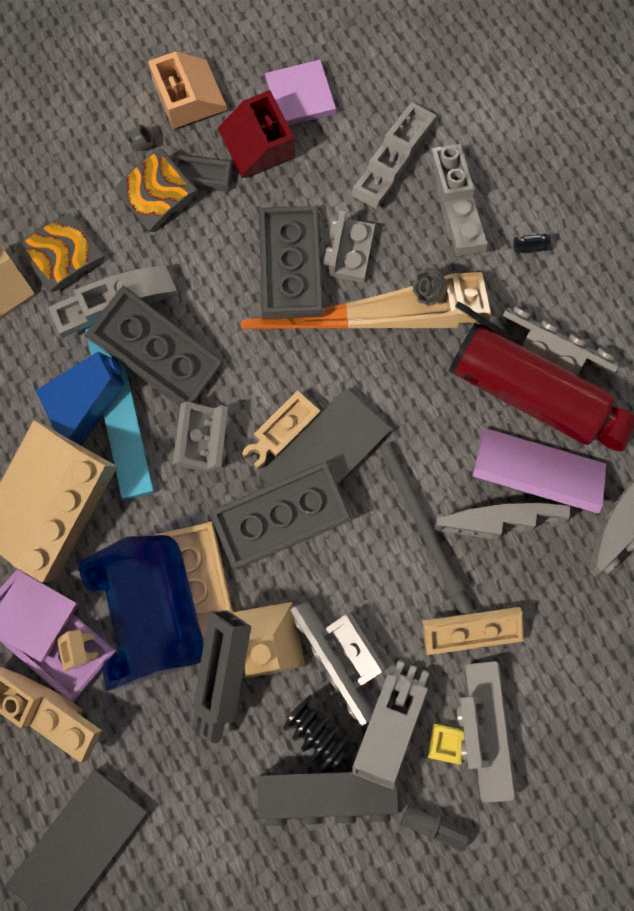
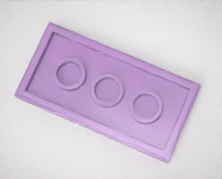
M484 428L472 476L599 514L603 506L606 463Z
M17 569L1 586L0 603L21 570ZM74 614L60 637L66 632L81 630V633H93L95 639L84 643V649L88 653L98 652V658L78 669L63 671L57 641L44 663L0 639L8 649L49 685L73 703L117 652Z

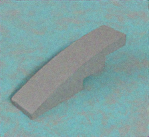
M411 102L386 133L383 144L370 159L367 170L354 185L351 196L377 209L404 171L437 115Z
M516 503L468 509L437 518L433 530L497 540L502 535V528L531 532L536 526V521L564 524L570 518L571 506L546 503Z

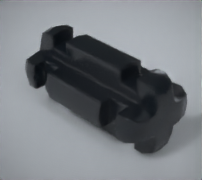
M539 234L522 236V239L517 236L513 240V249L517 254H521V251L525 253L541 252L542 249L548 251L551 248V239L548 234H543L542 237Z

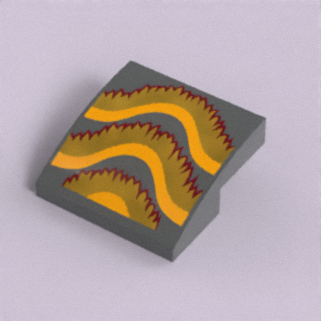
M159 148L142 160L114 188L148 231L151 232L157 231L173 211L181 212L199 191L162 148Z
M71 213L46 224L17 245L19 253L50 293L76 282L78 274L94 268L104 261L103 253Z

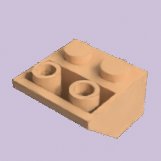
M173 52L148 61L153 83L173 129L227 110V106L206 59Z

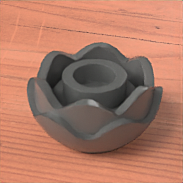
M425 267V270H421L416 274L417 280L413 286V292L417 296V301L426 306L438 303L444 297L447 289L446 279L443 274L433 267Z

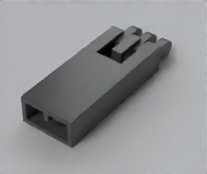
M229 610L209 612L193 704L195 707L193 726L214 744L222 739L224 724L235 721L252 627Z

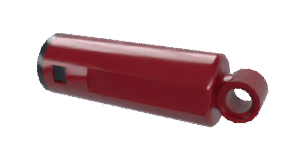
M477 322L471 327L449 368V372L584 445L591 444L596 438L606 448L622 452L625 451L634 434V415L624 409L613 408L615 403V396Z

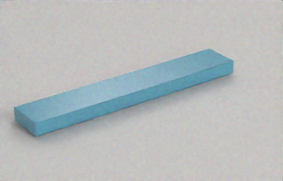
M91 326L86 327L85 331L87 332ZM87 339L91 355L100 352L112 357ZM118 362L122 368L120 376L125 385L105 411L104 419L114 465L118 466L116 475L121 498L125 501L154 494L127 368Z

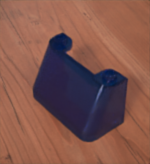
M167 535L125 537L77 562L82 582L86 588L92 592H105L119 650V654L107 658L102 667L106 691L124 688L201 663L204 641L182 553L175 539Z

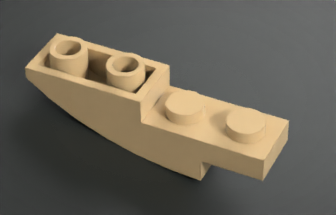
M0 667V714L21 729L27 726L32 727L80 763L88 760L102 730L81 716L84 709L50 688L21 674Z

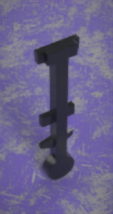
M459 301L455 305V308L467 314L468 317L476 320L481 325L521 346L524 345V343L515 339L467 305Z

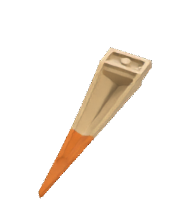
M482 272L451 273L444 276L447 283L444 297L432 306L419 303L417 296L413 292V286L358 301L323 308L324 317L264 320L262 318L241 321V327L243 329L458 328L459 323L477 322L455 308L458 301L467 305L488 321H490L491 310Z

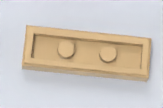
M520 607L422 621L424 645L427 655L524 642L523 612Z

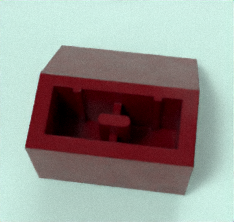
M271 90L243 100L218 127V131L242 179L295 157V137Z

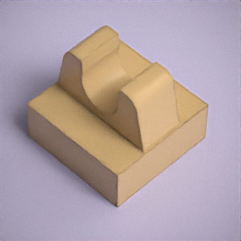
M81 630L66 632L57 639L64 672L78 669L98 658V652L88 653L84 649V643L95 639L93 633H81Z

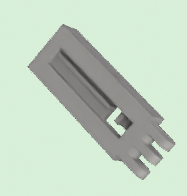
M399 660L393 676L388 674L352 770L353 775L394 790L427 696L428 688L425 686L430 671L423 670L420 680H415L417 667L411 665L407 676L401 675L404 671L405 663ZM397 694L398 697L395 705L401 708L404 707L407 697L411 699L406 714L391 709Z

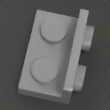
M340 210L338 221H332L330 238H334L333 248L327 247L324 265L329 266V277L364 283L375 224L346 219V211Z

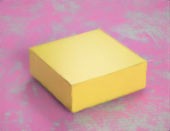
M433 724L427 758L461 765V743L465 740L464 730Z

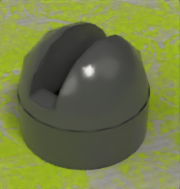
M142 124L129 133L128 141L132 142L130 146L136 151H144L154 145L152 134Z

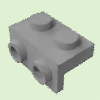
M187 401L181 403L173 465L204 472H210L221 467L226 456L224 438L230 423L227 416V406L221 405L211 408Z

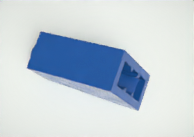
M96 352L36 390L54 431L79 445L83 444L125 385L120 376L122 368L114 357Z

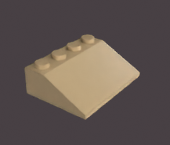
M33 420L0 482V555L14 567L42 583L56 580L118 466L37 420Z

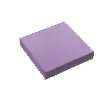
M321 60L265 73L268 90H271L288 126L336 114V107Z
M20 571L0 603V639L44 663L79 604Z

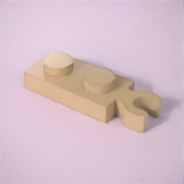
M297 390L254 433V438L259 442L246 446L242 452L243 457L246 459L250 454L258 453L260 458L255 462L254 467L257 470L261 469L266 464L267 455L271 452L277 457L320 414V410Z

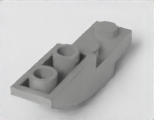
M461 144L432 148L431 153L437 191L448 239L453 242L456 256L486 252L487 241L473 198L474 186Z
M166 265L136 269L95 281L75 289V296L49 306V311L60 336L63 338L91 326L122 285L149 305L177 294L178 292Z
M634 481L618 497L601 525L591 557L590 572L594 576L602 571L608 574L621 561L617 556L625 548L629 552L634 548Z

